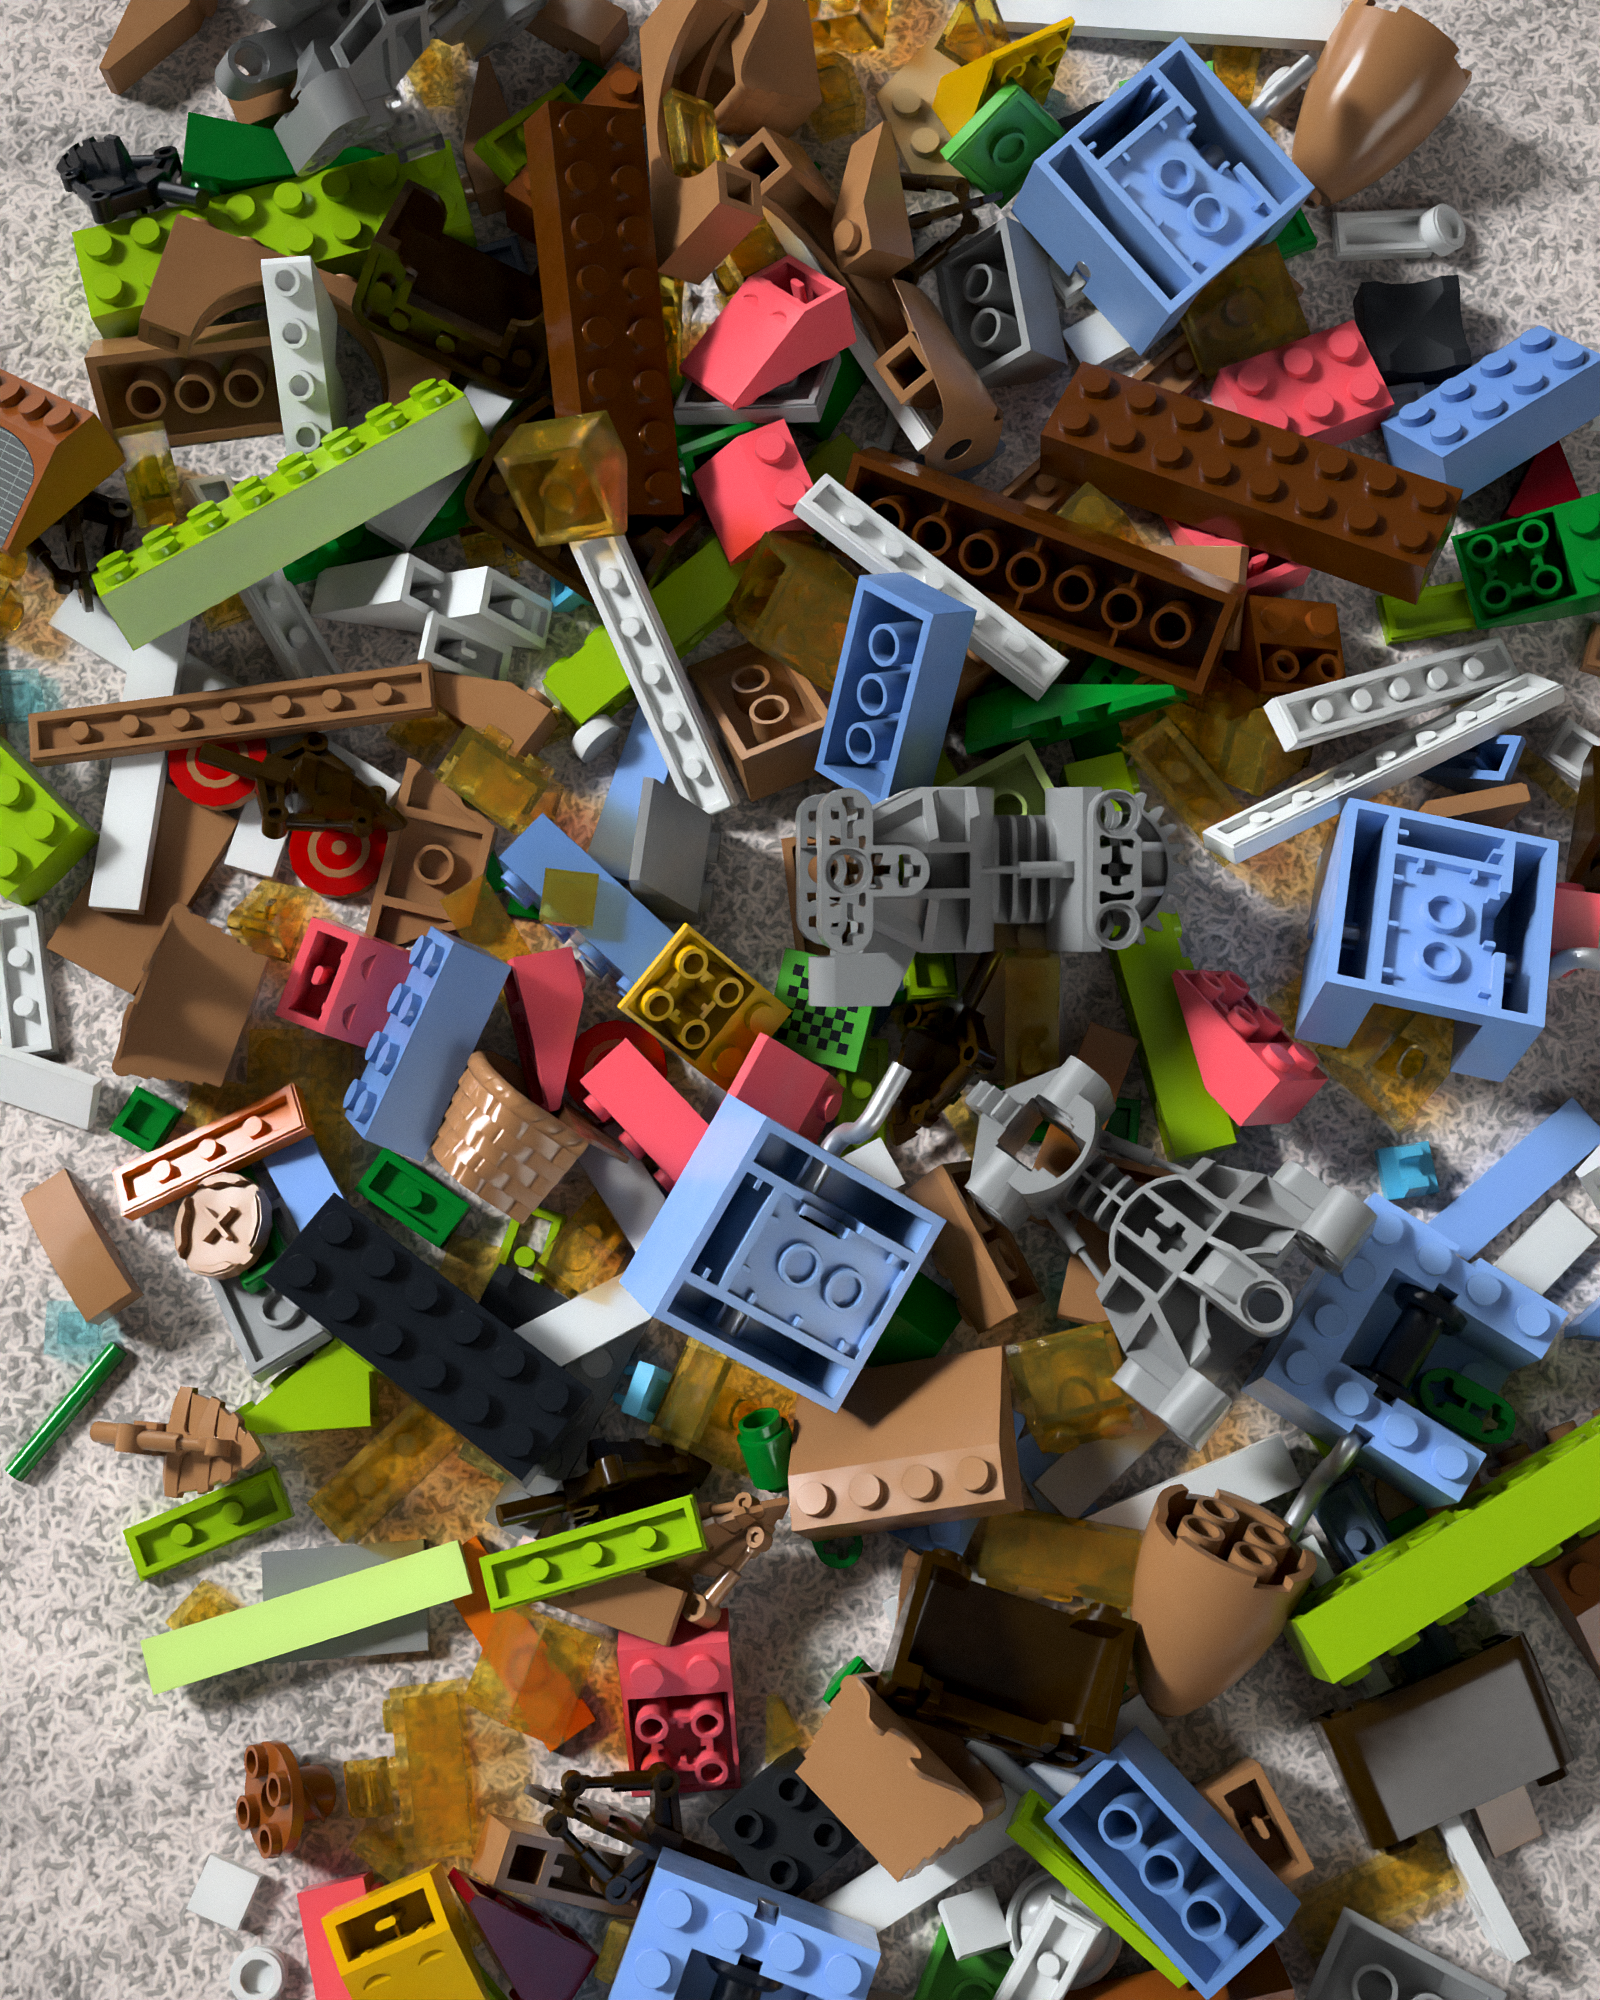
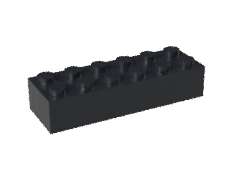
M335 1192L262 1277L274 1293L525 1489L594 1403L593 1393L589 1388Z

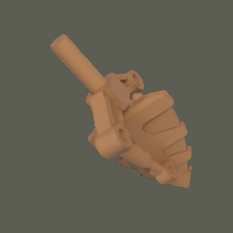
M180 1386L172 1406L169 1423L135 1420L134 1424L96 1421L90 1429L92 1441L115 1445L114 1451L163 1456L164 1495L172 1498H183L184 1493L197 1491V1494H205L213 1491L214 1485L220 1482L222 1484H229L237 1479L238 1472L241 1469L249 1470L266 1454V1450L255 1431H249L244 1427L245 1419L238 1412H229L225 1408L226 1402L218 1397L211 1396V1398L198 1394V1388Z
M741 1492L735 1497L733 1502L717 1504L715 1501L697 1503L709 1551L645 1569V1577L688 1592L681 1613H683L688 1621L703 1628L709 1629L714 1627L721 1616L719 1605L742 1577L740 1574L741 1570L750 1559L757 1558L760 1553L768 1551L772 1546V1534L776 1530L774 1525L778 1519H783L789 1506L787 1497L759 1501L755 1496L747 1492ZM698 1573L716 1579L702 1595L693 1586L692 1575Z

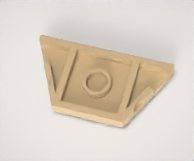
M946 27L939 29L875 95V104L883 121L891 123L895 147L907 173L929 175V179L954 181L964 176L947 162L940 152L952 137L932 109L941 77L964 66Z

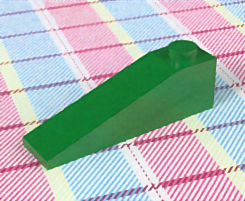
M188 112L180 184L204 189L208 192L209 197L213 198L220 196V193L229 194L298 177L273 129ZM351 146L344 149L331 164L319 171L383 156L385 153Z
M1001 680L982 687L983 695L967 701L964 746L967 755L991 760L1027 740L1030 741L1033 749L1036 750L1189 699L1186 690L1175 685L1052 684L1037 702L1018 686L1012 685L1010 680Z

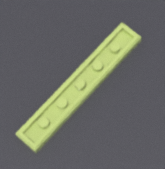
M455 1540L141 1640L140 1643L153 1695L470 1595L475 1593L461 1540Z

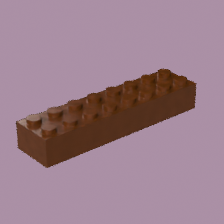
M547 100L523 123L566 520L576 527H596L615 518L618 519L621 528H653L655 525L660 527L684 515L641 110Z
M1084 361L1081 362L1040 434L1041 473L1414 605L1417 604L1453 530L1463 494V489Z
M872 446L853 453L844 487L1026 628L1199 695H1202L1213 683L1249 587ZM827 540L825 550L853 560Z

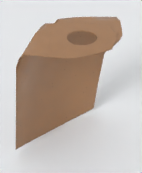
M892 279L922 347L943 406V422L925 453V464L927 467L945 474H955L982 464L993 457L1002 432L1004 413L987 390L930 297L914 284ZM965 439L972 440L969 449L959 457L951 460L944 458L948 449L957 442Z

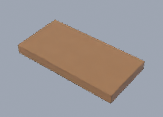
M165 781L144 915L94 911L88 904L94 874L93 870L46 948L125 992L136 996L144 973L142 966L145 957L158 936L171 906L176 903H183L190 908L193 907L229 848L239 820L222 811L209 810L194 804L185 798L177 787Z

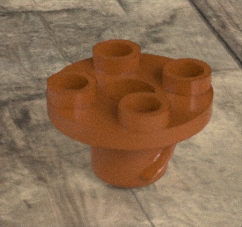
M273 1740L249 1745L244 1754L246 1771L245 1795L240 1796L236 1803L238 1825L241 1830L250 1829L253 1840L264 1859L288 1856L298 1845L303 1822L320 1820L322 1823H325V1818L332 1813L336 1802L334 1777L331 1771L322 1764L310 1765L307 1762L299 1767L293 1752L283 1741Z

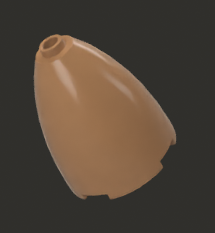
M1352 0L1328 38L1316 63L1318 69L1310 78L1300 108L1291 159L1315 186V189L1303 203L1309 208L1317 209L1319 205L1329 207L1372 185L1398 166L1443 121L1471 82L1472 72L1464 68L1461 69L1454 58L1459 51L1456 44L1431 22L1402 5L1395 13L1374 7L1376 4L1374 0Z
M1183 1484L1172 1485L1163 1489L1157 1497L1146 1526L1134 1571L1130 1600V1620L1138 1622L1132 1648L1133 1668L1139 1692L1146 1701L1147 1707L1154 1713L1167 1718L1186 1715L1210 1703L1236 1684L1255 1666L1279 1637L1287 1625V1619L1295 1613L1317 1568L1314 1552L1304 1549L1302 1551L1289 1537L1292 1530L1291 1525L1257 1503L1218 1488L1214 1497L1188 1493L1189 1489Z

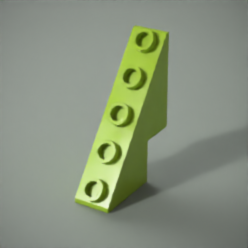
M429 1265V1266H431L434 1270H436V1271L438 1272V1269H436V1268L433 1267L432 1265ZM332 1339L312 1351L315 1356L299 1370L294 1365L279 1374L269 1385L273 1391L256 1405L254 1401H250L235 1412H238L245 1419L244 1427L249 1431H255L257 1436L379 1428L378 1373L336 1340Z

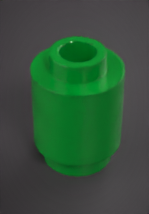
M761 1408L752 1411L739 1421L738 1428L740 1432L737 1436V1441L753 1485L757 1489L767 1490L770 1493L786 1491L789 1489L788 1469L793 1435L789 1422L786 1418L781 1417L779 1411L775 1408Z

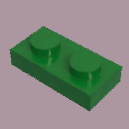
M387 1148L382 1149L354 1188L356 1192L441 1250L444 1249L472 1209L470 1204Z

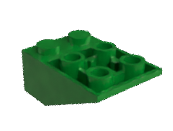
M1600 492L1451 536L1477 630L1550 621L1600 610Z

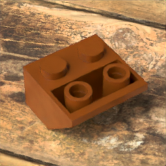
M1248 595L1244 600L1240 651H1225L1222 657L1223 666L1255 694L1282 696L1346 678L1336 604Z

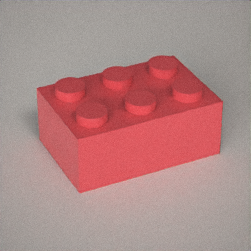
M1354 319L1219 369L1210 392V397L1217 407L1333 446L1380 429V422L1387 419L1395 404Z

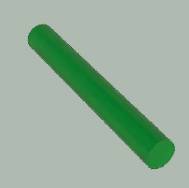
M111 1341L9 1463L5 1471L14 1479L22 1482L128 1353Z

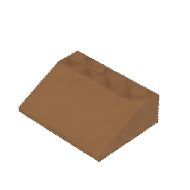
M1002 1345L862 1369L837 1413L797 1393L788 1469L792 1532L818 1542L1024 1511L1006 1348Z

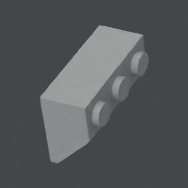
M1005 217L952 250L949 255L935 266L944 320L987 389L1034 383L1068 364L1047 252L1021 223Z

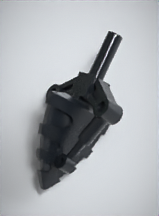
M108 134L104 136V139L98 140L92 136L82 140L83 146L81 147L79 143L73 145L68 150L69 154L63 155L56 167V170L61 174L60 178L65 191L77 194L89 206L94 222L97 224L110 223L118 217L127 219L148 214V209L155 210L166 202L204 210L210 201L206 190L176 183L182 173V164L177 148L174 146L161 147L155 150L153 155H129L119 136Z

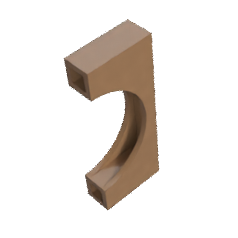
M662 0L639 29L653 229L658 272L696 285H700L763 219L760 175L717 159L703 171L699 151L701 113L709 79L725 40L745 11L744 0Z
M763 126L730 156L726 162L760 175L762 206L778 217L807 246L836 283L846 288L848 300L866 327L878 353V360L872 365L900 404L932 410L942 403L941 397L912 323L892 280L897 278L895 275H892L881 282L839 271L831 229L838 196L800 144Z
M177 213L140 316L138 340L187 358L197 338L216 319L243 306L266 303L261 259L297 256H286L266 248L260 241L247 236L237 237L219 230L214 224L198 217L188 218ZM317 268L338 314L337 323L360 343L376 369L381 385L383 404L391 402L395 406L411 397L409 391L425 380L436 378L437 382L445 379L447 382L449 381L451 369L366 329L357 321L352 311V299L358 280L349 275H335Z

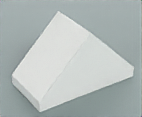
M435 611L427 612L418 662L419 664L431 662L435 672L506 681L513 647Z

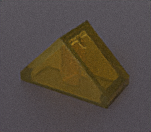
M960 0L934 49L962 67L1011 44L996 0Z
M263 879L228 915L227 926L232 936L240 939V943L255 948V953L273 960L291 963L312 890Z

